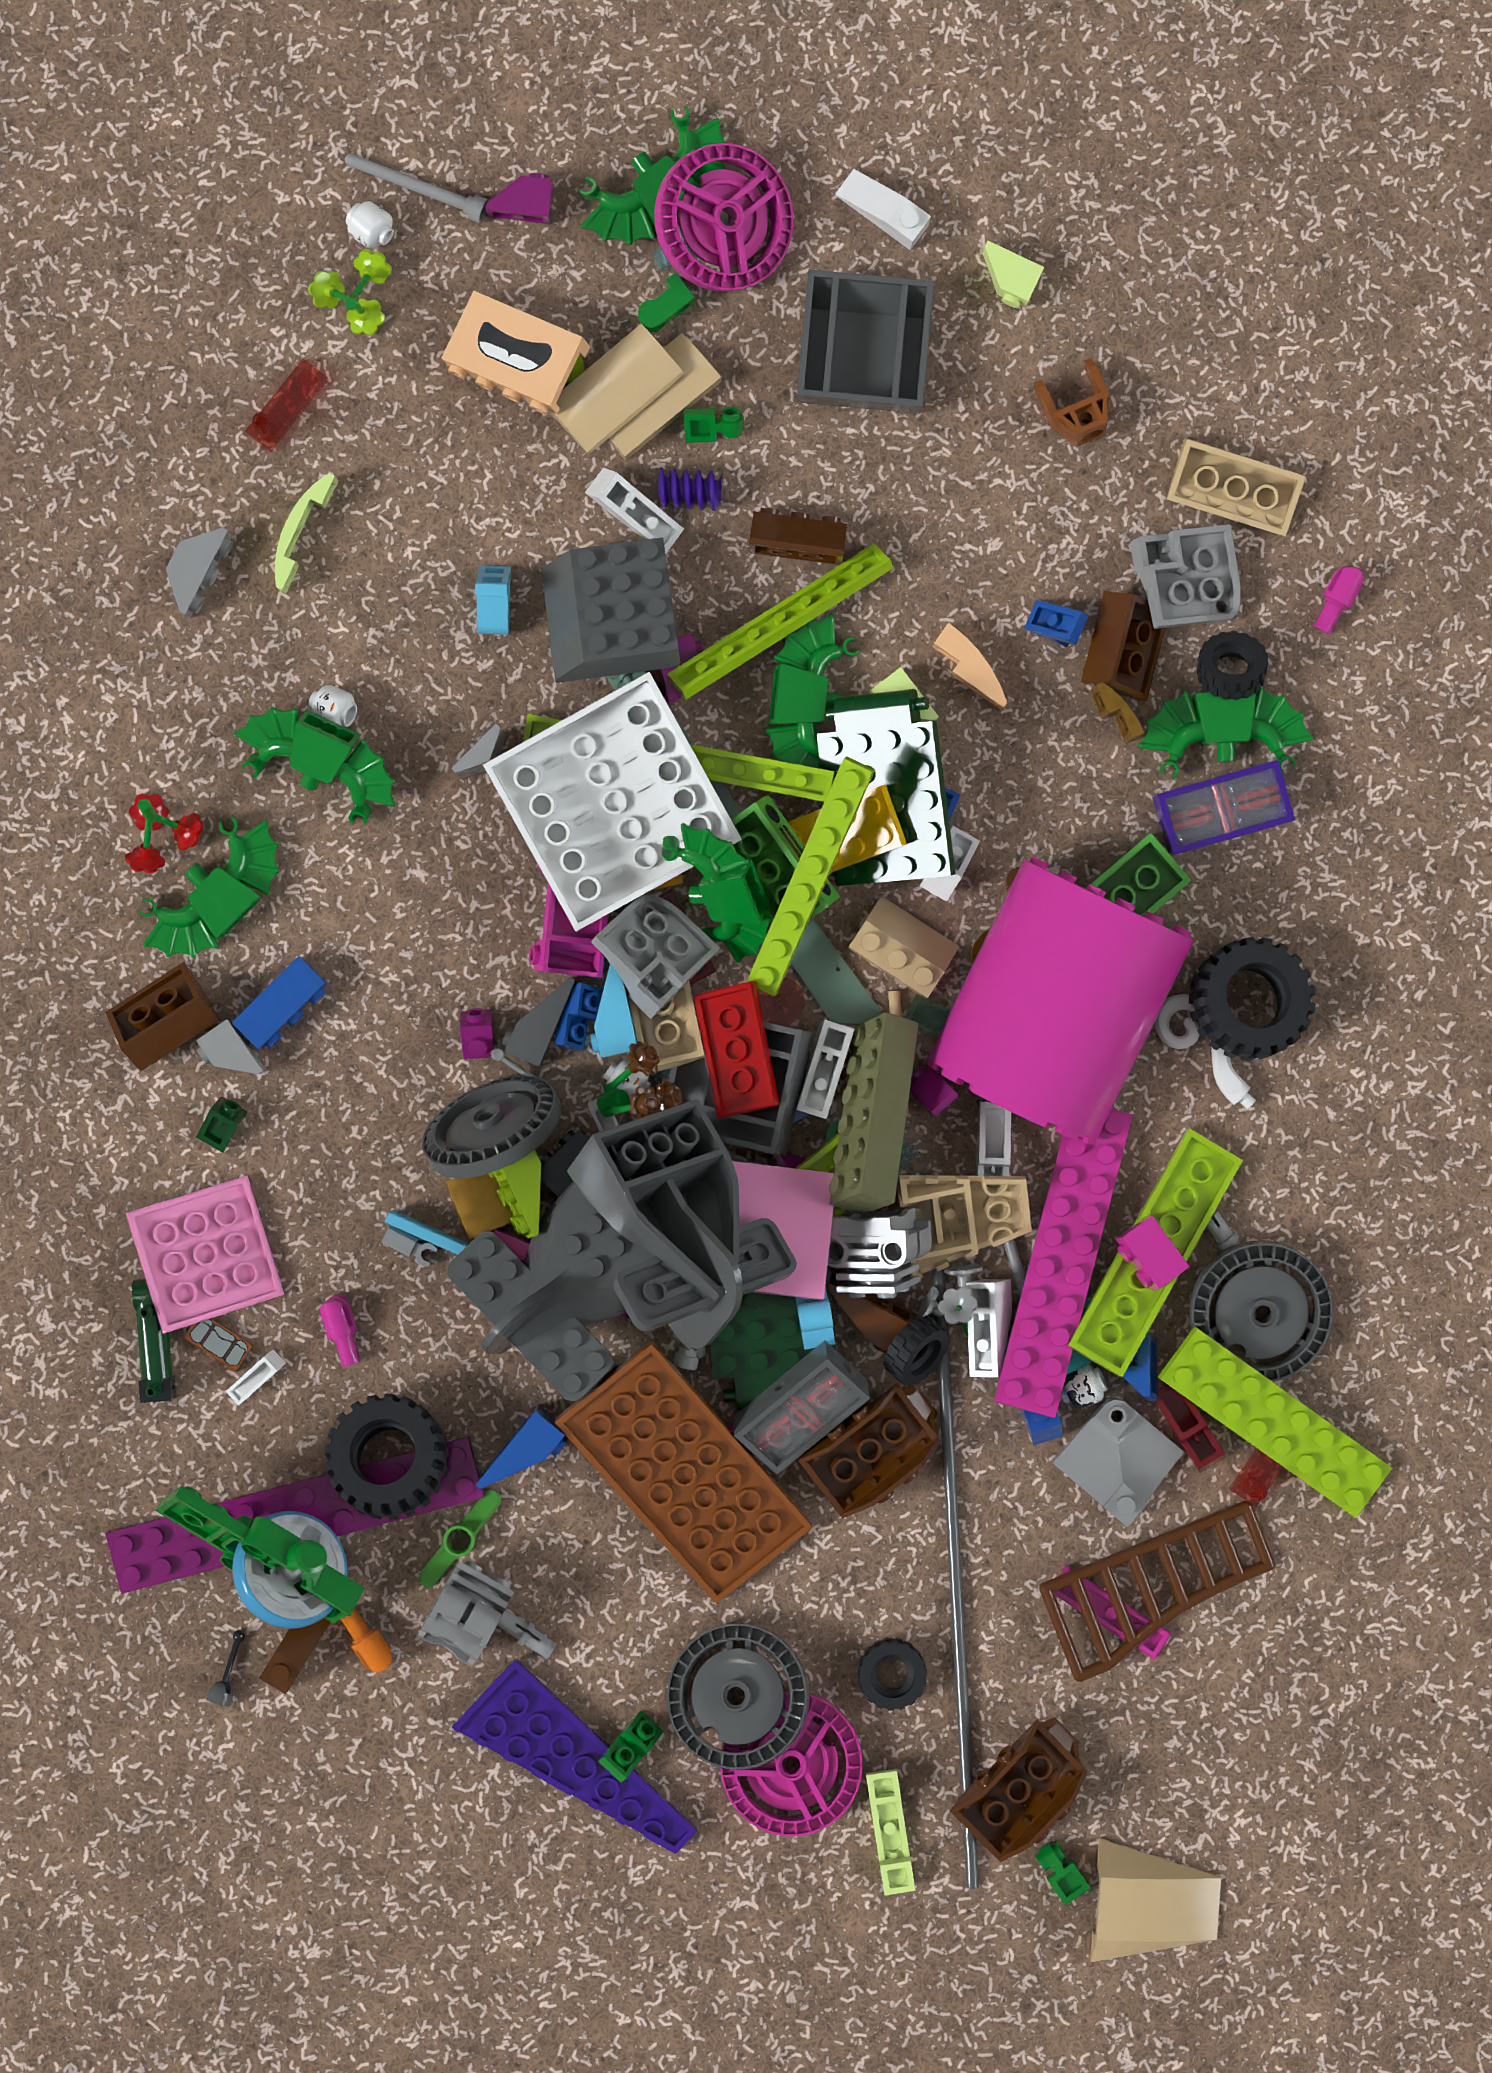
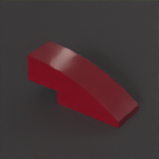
M1162 1380L1157 1383V1401L1155 1403L1198 1473L1226 1457L1225 1452L1210 1431L1208 1424L1195 1404Z

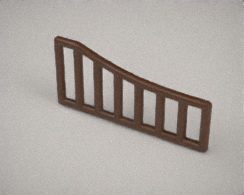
M1245 1500L1040 1584L1039 1590L1072 1675L1077 1682H1082L1111 1670L1159 1628L1186 1610L1235 1585L1273 1570L1275 1562L1253 1505L1250 1501ZM1241 1515L1245 1519L1261 1560L1245 1568L1242 1565L1226 1524L1227 1521ZM1212 1527H1215L1232 1571L1231 1574L1218 1580L1214 1578L1197 1534ZM1185 1538L1204 1584V1587L1189 1595L1169 1548L1170 1544ZM1155 1550L1158 1551L1177 1600L1176 1603L1162 1612L1140 1558ZM1126 1562H1129L1151 1618L1149 1622L1137 1631H1135L1111 1569ZM1099 1573L1126 1640L1112 1653L1109 1650L1082 1581ZM1069 1585L1073 1589L1100 1661L1085 1667L1081 1664L1054 1594L1055 1591Z

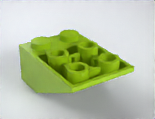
M533 1150L517 1162L498 1171L488 1173L491 1178L496 1177L501 1187L497 1189L499 1198L504 1206H510L514 1215L510 1218L516 1233L518 1235L523 1234L524 1238L539 1235L541 1162L536 1151Z

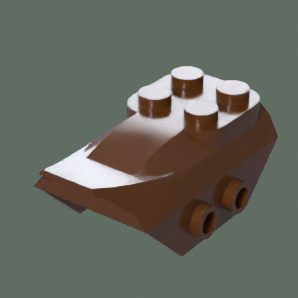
M896 1383L871 1404L860 1406L852 1413L853 1418L844 1425L842 1423L838 1424L827 1433V1438L798 1461L843 1519L872 1507L876 1503H884L894 1494L893 1490L900 1484H907L918 1476V1470L925 1465L941 1442L935 1434L937 1411L916 1384L900 1387Z
M1056 1717L1043 1722H1039L1036 1719L1012 1746L1008 1745L1000 1751L997 1756L998 1760L990 1769L986 1768L978 1774L975 1781L957 1799L955 1805L949 1811L1000 1862L1030 1848L1034 1843L1041 1842L1047 1836L1048 1828L1056 1820L1063 1819L1069 1813L1070 1805L1077 1797L1087 1774V1770L1081 1765L1079 1759V1741Z

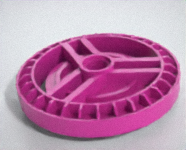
M719 143L710 144L691 151L680 158L669 169L661 182L656 196L654 210L655 229L663 253L678 273L699 287L711 291L727 292L753 286L767 278L779 266L786 255L794 225L790 194L777 170L763 156L749 148L736 144ZM716 162L739 167L753 177L749 180L738 172L720 169L700 175L699 187L686 182L698 168L707 163ZM759 184V186L761 187V189H762L763 192H764L763 195L760 193V191H759V189L756 187V185ZM682 190L684 191V194L682 196V199L679 200L678 198ZM768 201L771 213L769 239L760 257L751 266L747 267V260L761 247L767 233L768 212L765 203ZM677 209L679 210L678 218H679L680 231H681L682 237H683L685 243L687 244V246L689 247V249H690L698 258H700L701 260L705 261L706 263H709V264H712V265H715V266H719L720 272L715 271V270H712V269L706 267L705 265L701 264L695 257H693V256L691 255V253L689 252V250H688L687 247L685 246V244H684V242H683V240H682V238H681L680 232H679V228H678V224H677ZM722 210L728 215L727 226L720 219ZM737 265L738 273H731L730 266Z
M790 1690L784 1691L783 1708L789 1710ZM810 1693L809 1710L804 1727L796 1741L785 1753L761 1767L746 1770L720 1767V1772L729 1800L737 1812L749 1823L774 1835L788 1837L804 1836L818 1832L831 1825L851 1805L859 1789L862 1777V1752L855 1729L846 1715L823 1697ZM814 1715L824 1720L822 1726L812 1720ZM780 1716L775 1726L781 1728L786 1718ZM831 1726L840 1738L845 1750L846 1770L839 1790L826 1803L824 1797L832 1788L838 1771V1755L835 1745H827L822 1740ZM770 1731L761 1739L748 1743L747 1749H739V1745L723 1742L722 1750L733 1753L752 1751L763 1746L776 1734ZM788 1756H795L799 1759L800 1766L795 1770H788L783 1766V1760ZM739 1776H747L753 1791L767 1804L782 1810H801L803 1815L783 1816L765 1810L749 1797L742 1786ZM818 1802L821 1808L810 1813L808 1807Z

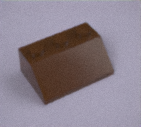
M761 508L760 512H753L748 553L840 565L844 555L847 524L841 523L840 518L823 516L822 520L810 519V514L792 512L791 516L779 515V510Z
M1104 591L1081 682L1092 687L1103 682L1119 695L1147 701L1166 629H1154L1148 600L1135 594Z
M182 962L105 1012L120 1049L140 1072L219 1021L212 1003L185 962Z

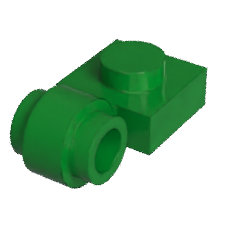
M736 407L724 408L721 412L722 414L717 418L715 408L684 409L685 443L717 442V432L723 433V436L726 438H737L744 430V416L740 413V409Z
M1056 1841L1052 1844L1048 1842L1039 1848V1853L1035 1856L1045 1871L1050 1868L1054 1871L1046 1877L1065 1906L1091 1888L1072 1859L1063 1865L1062 1860L1066 1858V1855Z

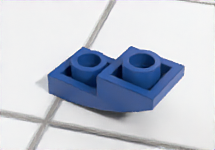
M583 983L576 984L563 1009L554 1045L574 1051H584L588 1020H596L601 1001V989Z

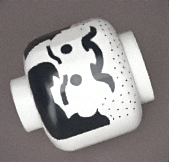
M1087 1364L1067 1374L1061 1394L1065 1403L1071 1402L1076 1409H1083L1102 1401L1104 1391H1107V1385L1102 1372L1098 1367L1093 1368V1366Z

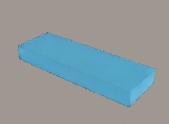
M396 1210L390 1211L385 1219V1223L457 1255L469 1244Z

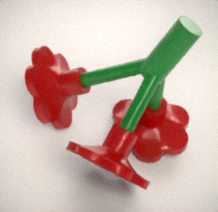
M143 793L138 794L135 798V804L130 806L128 812L130 817L135 819V826L140 830H145L144 843L140 847L134 848L132 852L127 853L125 861L130 864V869L133 871L157 872L158 868L164 867L165 859L160 856V851L153 849L152 844H150L151 830L160 829L162 824L171 827L172 831L175 832L174 840L177 842L178 849L185 851L188 847H194L198 843L199 835L204 828L203 823L200 821V815L191 813L189 816H183L180 821H172L167 819L169 810L163 805L160 795L151 794L148 796Z

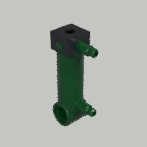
M134 1279L132 1282V1301L137 1317L141 1380L138 1381L140 1403L172 1401L176 1398L175 1375L172 1376L169 1332L162 1333L146 1279Z

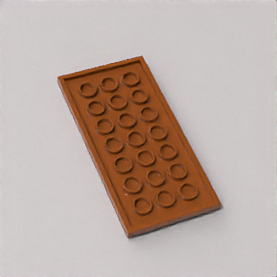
M652 1340L599 1382L584 1398L573 1403L555 1418V1424L716 1604L813 1528V1524L749 1450L734 1436V1433Z

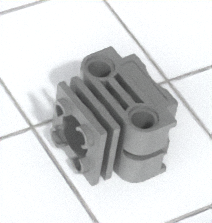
M900 1207L892 1211L876 1209L865 1214L850 1211L846 1216L837 1215L832 1217L828 1266L848 1268L837 1273L836 1280H850L837 1286V1293H849L850 1298L865 1297V1293H877L878 1298H893L897 1296V1292L909 1291L910 1286L920 1282L919 1275H908L919 1270V1263L909 1262L926 1255L931 1249L930 1220H916L915 1207Z
M459 1561L426 1617L417 1637L430 1644L447 1648L458 1660L472 1666L487 1645L502 1617L501 1613L507 1607L514 1591L509 1589L510 1584L497 1576L491 1579L482 1574V1568L470 1561H466L465 1564Z

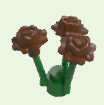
M640 1041L629 1045L630 1053L627 1057L631 1062L628 1064V1068L612 1082L605 1084L603 1087L605 1092L597 1098L598 1110L604 1117H612L619 1113L630 1111L631 1115H636V1120L678 1106L683 1102L680 1087L669 1082L667 1078L663 1079L660 1084H657V1094H655L653 1087L645 1089L639 1086L636 1088L635 1093L629 1097L626 1091L617 1088L632 1073L641 1071L646 1076L658 1073L657 1065L660 1063L657 1050L653 1046L643 1044Z

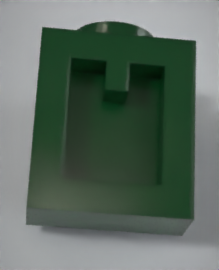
M220 1097L210 1108L196 1138L223 1153L248 1112L241 1108L237 1102Z

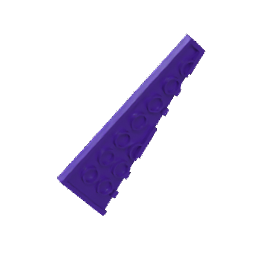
M516 1658L452 1725V1728L457 1733L460 1732L475 1740L477 1744L502 1755V1758L509 1762H514L529 1770L536 1777L570 1796L573 1795L588 1803V1806L615 1818V1821L622 1825L625 1824L633 1828L647 1839L674 1854L697 1832V1828L635 1769H633L627 1779L620 1782L598 1761L610 1746Z

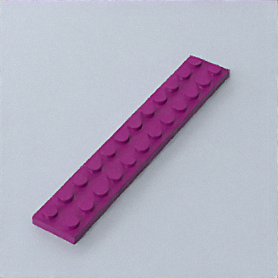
M469 1436L446 1442V1447L450 1451V1460L446 1461V1466L449 1468L447 1478L442 1477L440 1481L443 1487L439 1494L434 1492L429 1497L432 1501L425 1508L422 1505L415 1508L416 1513L411 1516L400 1514L399 1519L389 1520L387 1517H381V1519L371 1518L366 1513L358 1512L340 1497V1494L331 1485V1477L328 1474L215 1504L223 1506L228 1511V1515L235 1519L241 1515L254 1519L281 1511L306 1513L321 1520L338 1537L484 1498L483 1488L479 1489L476 1486L480 1476ZM415 1450L361 1464L360 1470L364 1477L374 1484L385 1485L393 1483L409 1471L415 1458ZM166 1517L105 1533L121 1594L225 1567L220 1561L224 1552Z

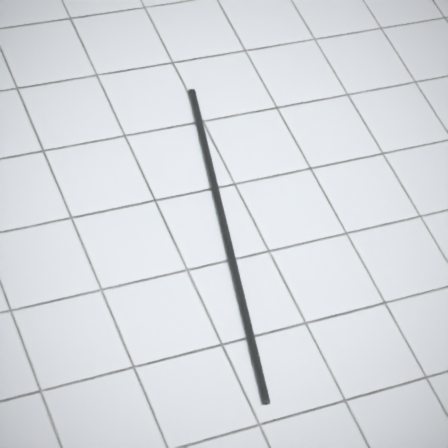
M935 1268L932 1270L933 1286L939 1291L936 1302L939 1303L944 1300L943 1295L946 1291L944 1269L937 1271ZM935 1315V1321L948 1331V1322L945 1320V1317L941 1316L939 1318ZM948 1344V1350L944 1354L942 1361L938 1364L962 1795L973 1783ZM963 1825L966 1886L968 1889L979 1888L976 1837Z

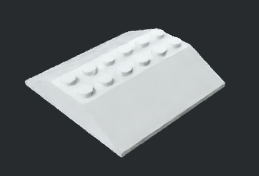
M650 672L483 764L575 931L580 930L693 867V865L682 861L681 857L674 861H666L662 857V843L665 836H675L680 842L679 847L685 848L681 832L682 823L695 829L709 828L716 837L731 841L733 844L742 840Z

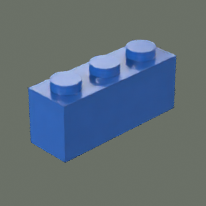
M298 956L232 1024L257 1049H263L265 1046L271 1049L283 1037L279 1032L287 1024L293 1027L305 1015L301 1010L309 1002L315 1005L327 993L324 987L328 982L303 957Z

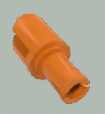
M355 1607L350 1616L340 1619L354 1639L351 1648L368 1670L382 1672L391 1664V1649L377 1628H369Z

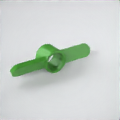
M494 1490L486 1491L484 1498L478 1500L461 1522L454 1523L447 1529L443 1537V1545L419 1573V1581L424 1587L435 1585L457 1557L470 1553L476 1542V1534L501 1504V1496L498 1492ZM463 1529L468 1532L471 1537L470 1545L463 1550L453 1548L448 1539L451 1531Z

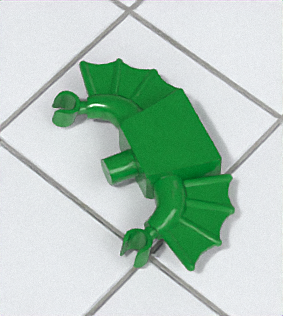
M684 106L685 117L683 118L675 117L674 109H672V124L674 128L680 131L678 133L679 150L671 159L669 156H664L657 163H654L645 151L640 153L631 162L640 176L632 182L633 190L620 195L607 190L605 192L601 191L593 178L585 177L584 180L593 188L589 192L579 188L580 193L587 201L598 199L600 204L581 224V228L595 231L602 237L603 242L617 239L632 245L638 239H654L656 237L653 227L655 229L654 210L656 196L662 180L669 169L680 158L691 151L710 144L727 143L720 134L721 120L716 118L691 131L688 129L691 123L688 107ZM719 162L707 163L698 168L686 182L699 187L700 175L713 170L725 169L723 163ZM682 190L678 198L679 200L682 199V196L684 194V191Z
M832 613L822 620L810 621L803 625L799 631L786 636L783 649L774 656L776 661L783 664L774 666L768 725L780 727L767 728L766 733L773 744L772 756L782 762L820 769L816 735L818 734L817 724L824 721L825 711L828 708H834L835 700L843 697V694L827 692L828 678L823 676L828 663L839 659L842 654L856 656L861 651L858 650L854 653L847 651V643L858 640L854 637L847 638L843 645L838 646L835 644L834 615Z
M1260 687L1256 694L1253 693L1251 697L1240 698V700H1225L1222 697L1211 695V692L1195 693L1191 698L1190 692L1185 690L1184 694L1175 700H1164L1159 713L1154 718L1146 720V736L1138 744V747L1168 752L1170 754L1169 758L1162 761L1159 769L1162 775L1165 766L1173 765L1175 771L1171 778L1174 779L1179 773L1178 758H1182L1185 749L1189 745L1200 741L1202 745H1217V763L1236 762L1235 744L1247 743L1250 739L1262 741L1267 745L1271 754L1274 753L1276 756L1274 761H1279L1281 772L1285 774L1281 767L1284 760L1288 759L1293 769H1296L1297 764L1295 759L1285 754L1282 748L1312 741L1313 736L1305 729L1303 723L1304 714L1302 712L1299 713L1293 710L1284 695H1271L1263 690L1262 687Z
M270 707V710L265 714H250L246 726L234 731L235 736L259 750L258 753L251 754L242 765V769L247 765L255 769L256 772L251 776L252 778L257 777L266 767L267 762L276 756L290 757V766L303 773L300 784L305 789L317 790L320 781L331 784L336 777L348 787L351 800L355 802L349 814V820L352 824L355 823L357 815L362 816L364 819L363 823L366 824L371 813V807L364 802L365 800L394 807L396 804L391 794L392 784H394L395 780L387 774L384 767V758L374 753L364 739L356 746L361 734L309 710H306L298 719V709L296 708L282 711Z
M231 815L232 822L234 823V828L226 829L223 826L222 819H220L219 830L229 837L227 842L231 856L224 869L217 867L210 874L199 863H196L187 871L185 877L196 887L187 897L190 903L179 909H172L166 906L160 908L156 906L152 899L142 898L146 902H151L153 908L149 913H144L140 910L138 912L144 917L158 916L159 920L143 942L144 947H156L163 951L166 957L176 953H184L194 958L204 949L218 948V943L214 936L217 939H223L263 898L252 888L266 896L270 895L271 881L279 873L275 861V853L279 844L275 843L271 838L268 830L269 822L267 820L258 824L242 837H238L236 831L239 823L236 816Z
M682 823L681 832L685 848L679 847L680 842L675 836H665L662 843V857L666 861H674L681 857L682 861L695 866L703 875L699 885L690 887L689 900L691 904H705L710 918L715 922H721V924L714 929L705 927L702 931L715 943L716 941H723L737 963H740L745 956L758 955L759 946L767 936V927L772 919L764 916L769 907V902L752 859L742 857L735 850L731 841L716 837L709 828L695 829Z

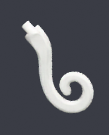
M1178 994L1167 998L1155 1020V1029L1162 1042L1178 1050L1187 1049L1194 1045L1200 1035L1197 1031L1200 1026L1197 1021H1192L1191 1017L1184 1019L1183 1024L1186 1028V1033L1183 1036H1176L1170 1030L1169 1022L1174 1013L1180 1010L1194 1011V1004H1189V994ZM1211 1047L1213 1074L1220 1091L1233 1105L1240 1102L1246 1109L1250 1108L1256 1101L1247 1093L1251 1087L1235 1072L1230 1057L1224 1055V1050L1221 1048L1214 1050Z

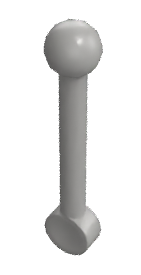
M494 1048L491 1051V1056L494 1060L503 1061L521 1075L534 1076L506 1057L502 1049Z

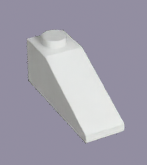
M853 169L835 194L909 250L913 248L930 223L931 216L906 197Z
M603 468L585 492L601 507L645 540L663 537L665 554L684 530L683 527L612 470Z
M828 1020L820 1021L809 1056L796 1110L827 1119L853 1036V1028Z
M982 1279L966 1282V1288L970 1290L971 1296L976 1298L978 1302V1307L972 1312L973 1317L968 1322L970 1377H1000L1012 1315L1011 1279Z

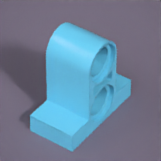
M480 566L475 582L477 634L509 635L511 566Z
M826 1286L824 1300L795 1297L804 1350L816 1348L824 1340L830 1345H835L833 1320Z

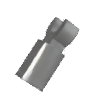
M392 1225L387 1229L381 1242L408 1257L411 1254L414 1255L419 1264L427 1267L430 1266L431 1262L423 1258V1251L430 1249L437 1252L438 1250L436 1245L430 1242L422 1244L418 1242V1237Z

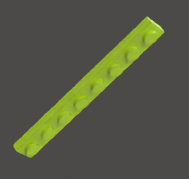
M873 543L669 672L667 676L670 683L687 700L892 570L891 559Z
M848 756L843 758L747 979V982H756L758 989L772 996H775L780 989L875 772V769Z

